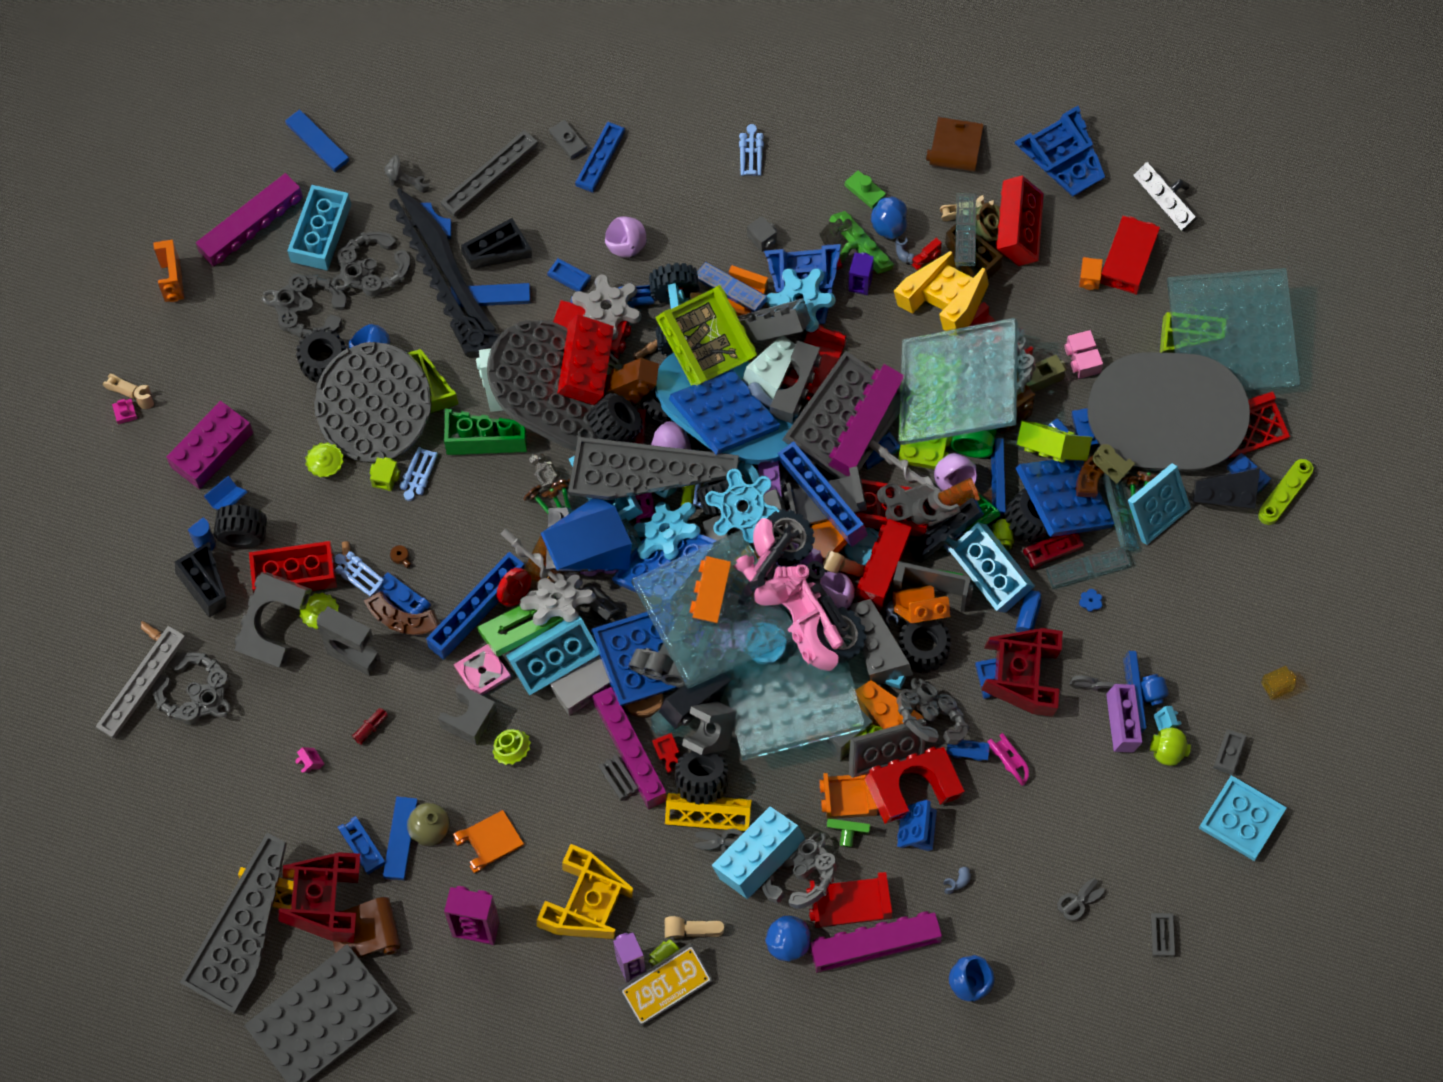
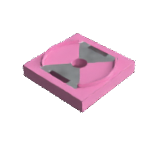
M488 644L454 664L455 669L467 687L480 695L487 693L511 678L499 657L494 654ZM482 667L486 669V672L483 674L478 672ZM493 679H496V680L492 681L491 683H489L488 685L485 686L486 683L490 682V681L493 680Z

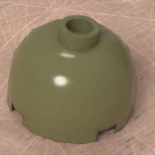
M990 203L979 206L975 209V225H969L970 229L975 231L987 243L998 240L1000 207ZM972 213L971 216H970V217H971V223H973V217H972L973 213Z
M435 803L418 805L411 812L407 820V830L410 837L423 846L439 844L446 837L449 830L447 812Z

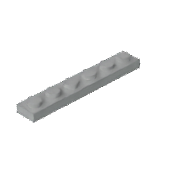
M167 626L96 725L97 729L115 739L186 640L183 634Z

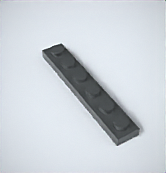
M523 130L441 201V206L453 217H456L537 147L538 141Z

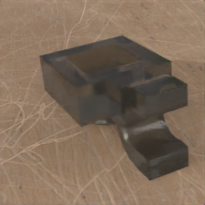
M837 219L836 222H829L819 233L824 245L838 244L843 239L841 233L851 228L852 223L850 219H846L844 222L841 219Z
M543 453L538 457L536 454H532L528 459L536 467L537 471L534 475L544 489L551 488L552 484L561 476L553 463L547 460Z

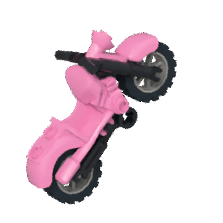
M782 509L779 512L775 511L767 519H761L755 526L753 542L756 552L760 556L757 563L753 564L754 556L748 557L744 555L736 560L737 563L733 566L736 570L743 572L749 580L741 592L738 604L744 606L749 596L755 591L754 600L760 605L783 604L790 610L793 624L788 628L789 633L792 632L793 640L798 644L803 659L808 665L811 664L824 671H831L836 667L837 663L850 661L864 647L865 643L863 642L866 640V634H864L865 627L861 624V619L856 617L853 611H848L845 607L837 608L831 597L824 591L820 581L825 574V569L820 562L812 561L807 566H792L794 563H800L813 549L812 544L815 542V537H813L814 531L813 528H810L809 521H805L803 515L800 513L796 514L793 510L786 511V509ZM783 525V531L777 526ZM774 531L779 535V537H774ZM792 542H793V543H796V544H799V546H798V548H797L796 550H795V548H794ZM784 564H787V566H790V567H786V568H785V567H780V566H778V565L783 566ZM844 640L850 641L848 647L846 646Z

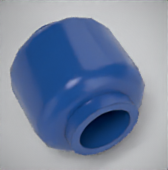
M1158 674L1143 677L1141 682L1143 701L1151 702L1152 706L1164 703L1163 698L1169 695L1165 679L1159 677Z

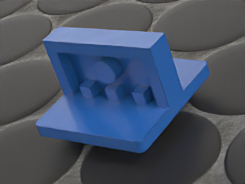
M924 800L907 806L909 812L904 818L900 819L897 847L914 846L925 851L933 850L937 810L930 807L931 801Z

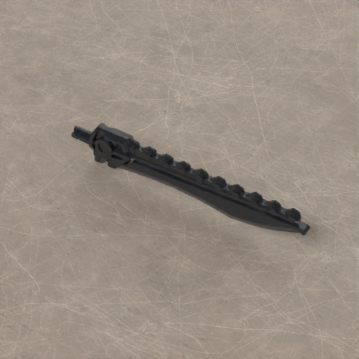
M398 188V196L412 219H408L396 198L389 202V207L399 212L396 215V221L405 225L403 235L412 238L409 242L410 248L419 251L416 255V261L426 265L423 268V274L432 278L430 288L439 291L437 301L446 305L443 308V313L453 318L450 321V327L465 356L480 358L479 350L491 349L500 335L495 333V327L467 287L453 257L447 235L441 226L420 203L401 188ZM414 227H417L469 317L463 314ZM477 321L481 324V326L483 327V329H484L485 331L482 330V328H481L480 325L477 323Z

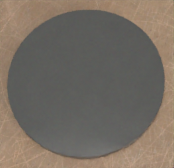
M366 342L345 349L327 365L316 387V399L314 400L315 415L322 434L330 444H336L337 448L341 449L342 454L355 460L376 462L377 457L393 459L403 454L419 440L430 418L432 395L425 372L411 355L390 344Z

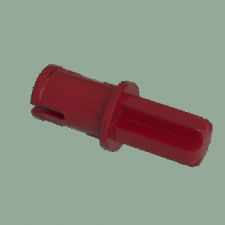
M378 708L368 720L363 721L364 724L352 735V738L362 745L369 735L373 732L375 733L377 731L376 728L388 717L387 712L382 708Z

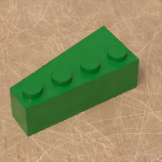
M445 408L444 443L447 455L527 452L526 427L515 420L505 418L492 419L487 415H481V417L470 415L469 412L461 411V413L452 412V409Z

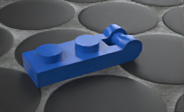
M387 572L383 576L384 582L377 592L383 591L387 599L404 612L420 614L431 606L428 600L419 596ZM415 603L418 604L416 608H412Z
M356 816L351 818L349 823L341 824L337 827L353 853L360 854V864L367 875L385 865L384 859ZM353 829L357 830V832H355L354 834H349V832Z

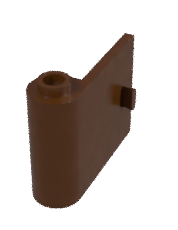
M938 117L932 150L928 149L926 161H930L929 165L975 172L984 124Z
M376 898L341 911L356 913L354 943L333 942L335 953L346 944H348L358 958L377 951L385 955L397 953L401 946L390 898Z

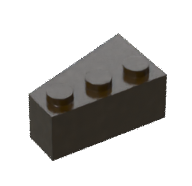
M957 223L946 232L945 245L953 253L955 261L957 230L972 231L966 225H957ZM963 232V239H968V233L970 239V232ZM975 233V262H956L963 273L973 278L982 268H985L987 278L989 279L1002 267L1003 255ZM963 240V254H968V240ZM963 255V260H968V255Z

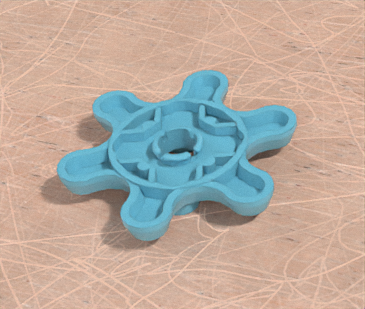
M785 269L782 274L785 281L784 289L779 293L768 294L766 304L769 307L795 301V297L803 295L811 319L806 326V330L814 332L819 327V322L816 319L817 310L822 307H832L836 299L831 293H821L819 291V284L825 275L821 269H813L805 279H799L795 270Z
M731 469L727 473L729 483L727 491L723 493L710 491L705 496L708 505L718 507L721 511V518L714 524L713 529L717 535L723 536L731 528L737 527L742 531L743 539L747 543H754L753 533L758 521L763 518L767 519L775 511L779 512L777 507L767 505L764 501V494L770 489L772 483L767 476H761L754 484H746L742 479L741 472L738 469ZM742 500L747 501L749 504L745 512H740L737 507L738 503Z
M659 502L655 506L656 513L653 514L650 522L637 523L634 526L635 536L646 538L645 542L638 548V556L641 559H646L654 551L663 550L666 559H674L679 553L677 546L682 539H693L700 534L701 530L697 525L687 524L688 519L695 513L696 507L687 502L678 510L670 511L668 504Z

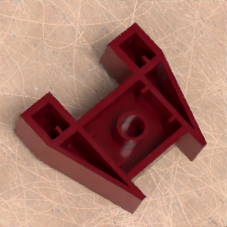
M1040 628L989 637L984 649L997 651L995 680L986 679L981 690L1031 714L1053 717L1058 709L1059 689L1039 686L1041 657L1057 659L1062 650L1063 631Z
M338 852L283 865L282 878L294 879L291 909L279 908V921L333 942L354 943L356 913L335 912L337 882L358 883L360 854Z

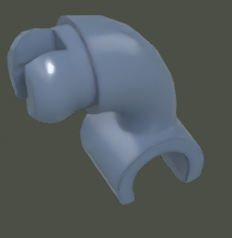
M896 237L895 245L898 258L905 264H912L914 254L904 250L907 246V237L904 243H900L898 241L899 237Z
M893 599L889 601L886 607L887 627H889V620H895L896 625H898V617L894 614Z
M968 867L959 869V878L956 882L951 878L944 880L943 885L950 884L952 888L945 889L944 892L946 894H951L954 890L961 889L969 883L971 874Z

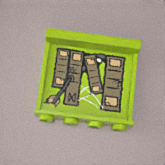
M721 285L672 309H668L655 317L691 386L702 384L757 356L754 345L747 337L746 330L737 318L736 311L727 299V294Z

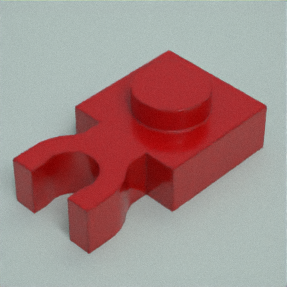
M938 238L931 241L922 249L920 254L912 259L914 262L912 266L918 271L925 263L930 262L932 259H937L941 254L942 242Z
M672 733L652 740L659 760H666L667 773L671 772L669 767L671 763H678L675 755L679 754V750Z

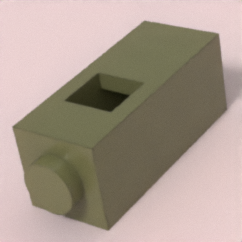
M1056 354L1036 363L1037 367L1033 372L1032 380L1027 382L1026 385L1034 393L1064 380L1065 371L1067 370L1064 361L1059 360ZM1018 371L1014 372L1013 382L1018 379Z

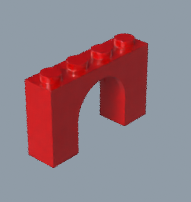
M932 747L927 749L924 754L918 755V753H914L906 757V760L900 761L896 759L888 763V766L881 767L879 765L873 767L865 778L884 824L902 819L909 812L899 788V778L903 774L916 773L925 777L931 784L940 805L959 799L965 792L944 747L938 749Z

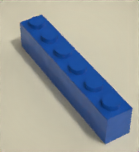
M794 441L777 453L782 465L851 547L868 536L864 524Z
M508 552L426 638L428 648L444 660L499 602L497 599V588L504 575L516 567L525 570L524 563Z

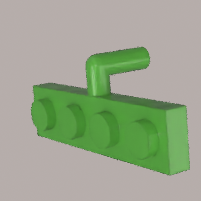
M846 211L831 216L829 221L848 240V243L845 244L839 255L841 263L845 261L852 249H856L858 253H867L870 256H874L873 269L878 274L892 269L894 264L888 256L881 251L876 243L870 239Z

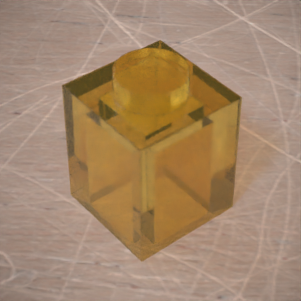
M1285 665L1265 674L1261 684L1269 698L1273 700L1293 691L1296 677Z

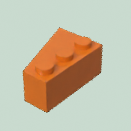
M706 556L705 560H701L698 572L702 574L700 581L696 580L694 588L697 597L696 601L691 602L689 613H693L692 618L717 624L731 561Z
M872 680L854 691L853 700L870 718L872 725L886 729L904 724L902 721L903 716L898 711L897 698ZM913 710L912 717H916L917 720L924 719L921 714Z

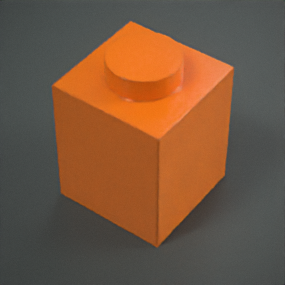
M1083 257L1079 287L1087 290L1099 289L1103 259Z

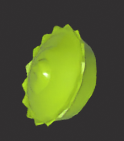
M320 442L318 445H313L311 450H308V455L305 457V465L313 475L329 477L341 469V465L344 463V455L341 453V449L337 448L336 444Z
M323 592L320 594L314 593L309 597L306 609H300V617L303 623L307 624L308 627L318 629L317 617L322 611H325L327 606L338 611L339 605L336 603V599Z
M514 729L503 731L497 736L493 745L492 753L494 754V759H497L499 763L504 765H513L515 762H520L530 750L529 745L531 742L529 736L525 732Z

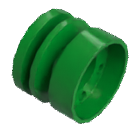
M965 408L960 410L957 414L956 430L953 432L951 447L959 454L967 457L985 458L990 456L994 448V436L997 433L999 419L996 415L983 409Z

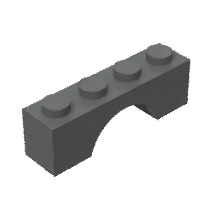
M797 341L791 355L790 367L797 372L799 379L792 387L776 391L770 405V413L774 418L793 423L795 417H799L802 409L800 404L802 400H806L809 392L807 387L813 383L816 374L814 370L816 367L819 368L822 361L819 347Z

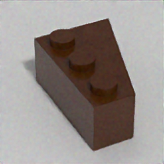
M639 358L625 364L621 370H611V374L606 376L604 395L601 399L610 393H615L625 397L635 406L656 386L659 364Z

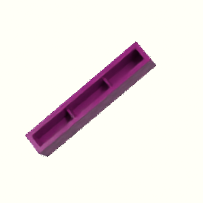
M284 173L195 242L198 252L213 267L223 262L230 253L237 251L243 243L252 239L262 228L268 227L271 221L282 216L292 205H296L303 197L300 187Z
M883 364L880 370L876 368L871 377L874 380L872 385L868 384L863 392V395H865L864 400H859L854 408L857 413L855 416H850L846 423L847 431H842L837 440L840 443L838 448L834 446L828 456L831 458L828 466L847 477L850 476L849 468L857 466L905 375L886 364Z
M612 687L593 695L594 705L634 783L638 787V791L648 810L667 800L666 791L622 706L619 705Z
M921 912L917 914V917L909 918L905 916L898 918L896 922H880L875 925L876 927L868 929L867 927H860L852 933L839 932L831 938L819 937L814 939L810 943V950L816 973L941 943L942 935L935 912Z

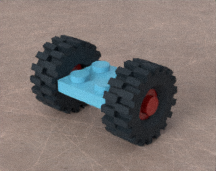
M669 263L665 267L659 266L658 269H654L653 273L649 274L651 297L655 301L659 300V303L666 302V304H670L671 309L693 299V296H697L700 291L698 272L692 265L687 266L686 263L670 265ZM657 326L658 351L662 355L666 354L668 357L674 352L661 327Z

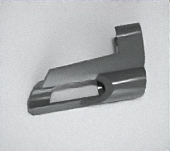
M889 483L877 492L878 500L888 507L885 513L887 520L892 519L900 522L909 518L917 525L927 524L929 527H932L960 512L958 504L953 506L942 504L938 499L940 490L928 483L908 490L894 483ZM886 489L891 491L892 498L886 496ZM923 505L927 507L929 515L923 511ZM894 508L899 509L900 517L894 514Z
M724 598L722 600L718 622L727 604V601ZM690 607L684 608L660 651L655 652L649 648H646V650L636 648L628 667L651 679L661 680L667 685L676 687L687 685L689 681H692L717 624L708 623L697 649L683 643L694 620L692 618L693 613H689Z

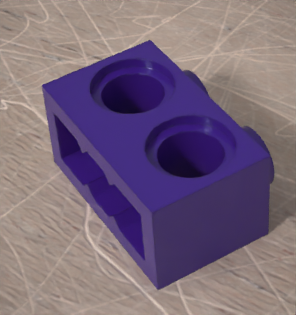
M854 253L849 272V292L868 295L873 277L874 256H870L867 253Z

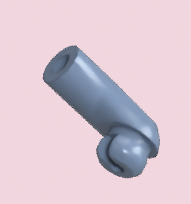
M752 382L748 385L751 394L768 408L773 399L764 392L761 385L757 382Z

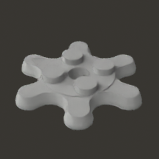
M599 275L595 279L596 290L588 294L577 291L572 296V302L574 305L585 309V315L583 316L614 326L612 340H615L618 337L617 326L620 322L628 321L635 324L641 320V313L628 306V301L636 295L637 288L631 283L626 284L620 289L611 288L608 277ZM605 302L612 305L608 310L602 309L601 306Z
M572 575L566 581L559 580L555 584L548 578H543L538 582L536 595L523 597L520 607L522 610H537L533 615V623L535 625H543L554 616H560L566 622H573L579 616L575 608L580 604L593 602L596 596L589 589L577 590L583 584L579 575Z

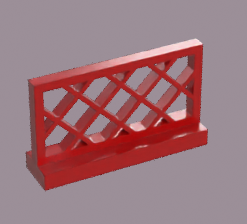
M1273 391L1248 400L1250 415L1257 418L1254 427L1248 424V429L1252 430L1249 439L1244 437L1242 440L1246 442L1245 448L1242 450L1236 449L1226 460L1237 457L1241 453L1246 454L1290 437L1275 403L1276 397ZM1272 408L1274 412L1272 420L1262 416L1264 409ZM1260 419L1270 424L1267 432L1256 428ZM1273 425L1281 429L1282 436L1276 437L1269 434ZM1254 431L1265 436L1262 443H1256L1251 440Z

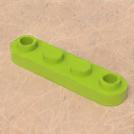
M1299 459L1289 469L1261 506L1258 517L1262 523L1272 525L1278 521L1311 477L1313 465L1310 461ZM1304 466L1306 470H1302L1300 467ZM1270 510L1273 514H1268L1266 511Z

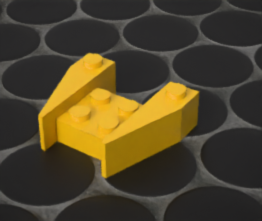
M950 251L906 277L894 290L897 305L912 314L924 301L942 309L943 311L939 316L943 330L959 337L971 324L989 283L985 268H982L974 278L955 269L953 253Z
M570 844L562 862V870L579 878L565 908L548 901L544 902L537 918V927L556 935L614 939L615 929L606 926L619 895L622 894L632 898L633 887L590 851Z

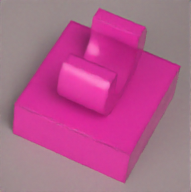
M122 399L112 404L118 424L137 419L132 399Z
M302 747L297 752L300 757L296 759V764H305V767L301 770L303 773H308L311 769H320L324 765L315 748Z

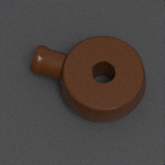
M402 545L393 547L390 552L391 560L395 564H404L406 568H409L411 563L408 561V549Z

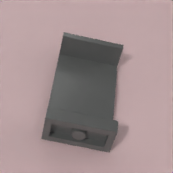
M857 466L849 468L851 476L828 481L855 514L868 511L861 475ZM786 483L787 491L784 492L786 503H790L791 508L787 511L793 510L796 514L800 513L804 516L803 519L805 521H809L810 525L828 520L802 488L793 490L791 484Z
M898 561L893 581V592L901 591L904 584L918 587L933 586L936 591L962 596L960 611L964 612L966 605L970 606L974 585H970L971 577Z

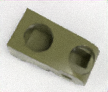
M1108 444L1101 445L1093 455L1094 463L1115 483H1118L1135 464L1131 459L1125 461Z

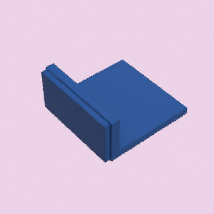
M227 476L205 494L204 497L213 509L218 510L223 506L235 505L247 491L237 487L232 479Z

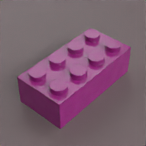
M220 400L166 456L167 461L173 470L200 490L253 434L250 422Z
M463 886L450 887L444 913L452 937L494 945L500 920L493 895L484 890H478L477 892L469 891L468 888Z

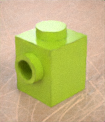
M377 457L375 464H372L370 468L372 487L392 491L395 481L397 482L400 477L397 462L391 458L385 457L382 459Z

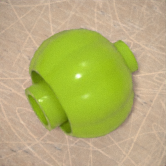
M1174 727L1163 728L1159 731L1158 735L1154 734L1150 745V751H1154L1155 759L1167 766L1180 763L1184 756H1189L1191 745L1187 744L1184 733Z

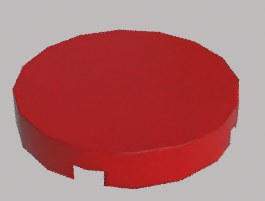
M516 567L504 575L497 588V599L506 607H513L521 602L519 599L522 596L525 597L531 587V576L528 575V572Z

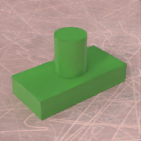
M859 170L845 181V187L871 209L877 206L879 200L886 198V193L875 185L869 176L863 175Z
M828 819L827 828L842 830L840 846L852 847L854 832L869 834L870 824Z

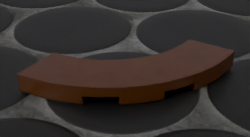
M1093 456L1085 462L1077 477L1076 496L1096 498L1098 494V481L1104 472L1094 463Z
M383 591L364 600L367 608L378 621L399 633L411 635L427 634L433 632L440 625L434 610L420 614L404 612L396 608L387 599Z

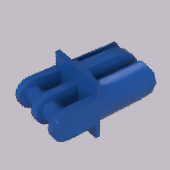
M650 285L635 286L637 293L629 299L632 301H628V306L634 309V306L654 304L655 300L651 297Z

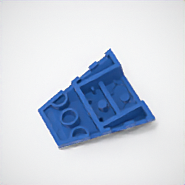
M1079 105L1062 114L1059 121L1034 135L1029 133L1014 142L1072 197L1105 178L1098 156L1094 152L1092 140L1088 136L1085 121L1082 120Z
M841 244L825 245L819 250L786 252L784 249L764 251L776 293L781 292L785 287V281L782 277L785 269H793L796 271L799 279H805L813 269L819 268L825 274L824 279L819 284V291L832 294ZM800 295L795 298L796 300L804 298V296ZM827 307L819 308L816 312V319L819 324L826 323Z
M591 499L541 532V536L557 571H580L582 569H588L589 571H596L597 569H605V571H613L615 569L621 571L629 570L632 543L616 507L602 499Z

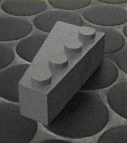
M804 298L737 316L741 325L744 326L746 335L751 343L802 332L811 321Z
M869 599L851 604L854 615L861 619V624L865 627L864 634H866V640L863 642L865 645L862 650L870 679L879 685L886 683L890 679L897 680L901 676L908 677L913 675L908 660L872 600Z

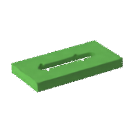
M518 606L478 626V631L498 657L536 638L563 622L564 619L560 616H554L543 625H535L533 620L508 631L506 635L499 634L501 631L533 616L537 612L535 609L522 610Z

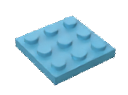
M1173 463L1128 499L1139 536L1146 545L1191 509L1178 467Z
M1231 775L1199 826V829L1255 861L1287 807Z

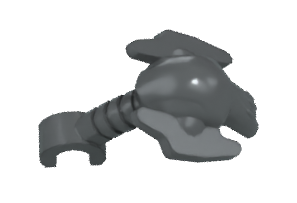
M395 154L386 164L384 171L392 187L394 181L400 179L414 185L420 192L428 190L429 183L422 184L423 176L412 178L402 173L398 155Z

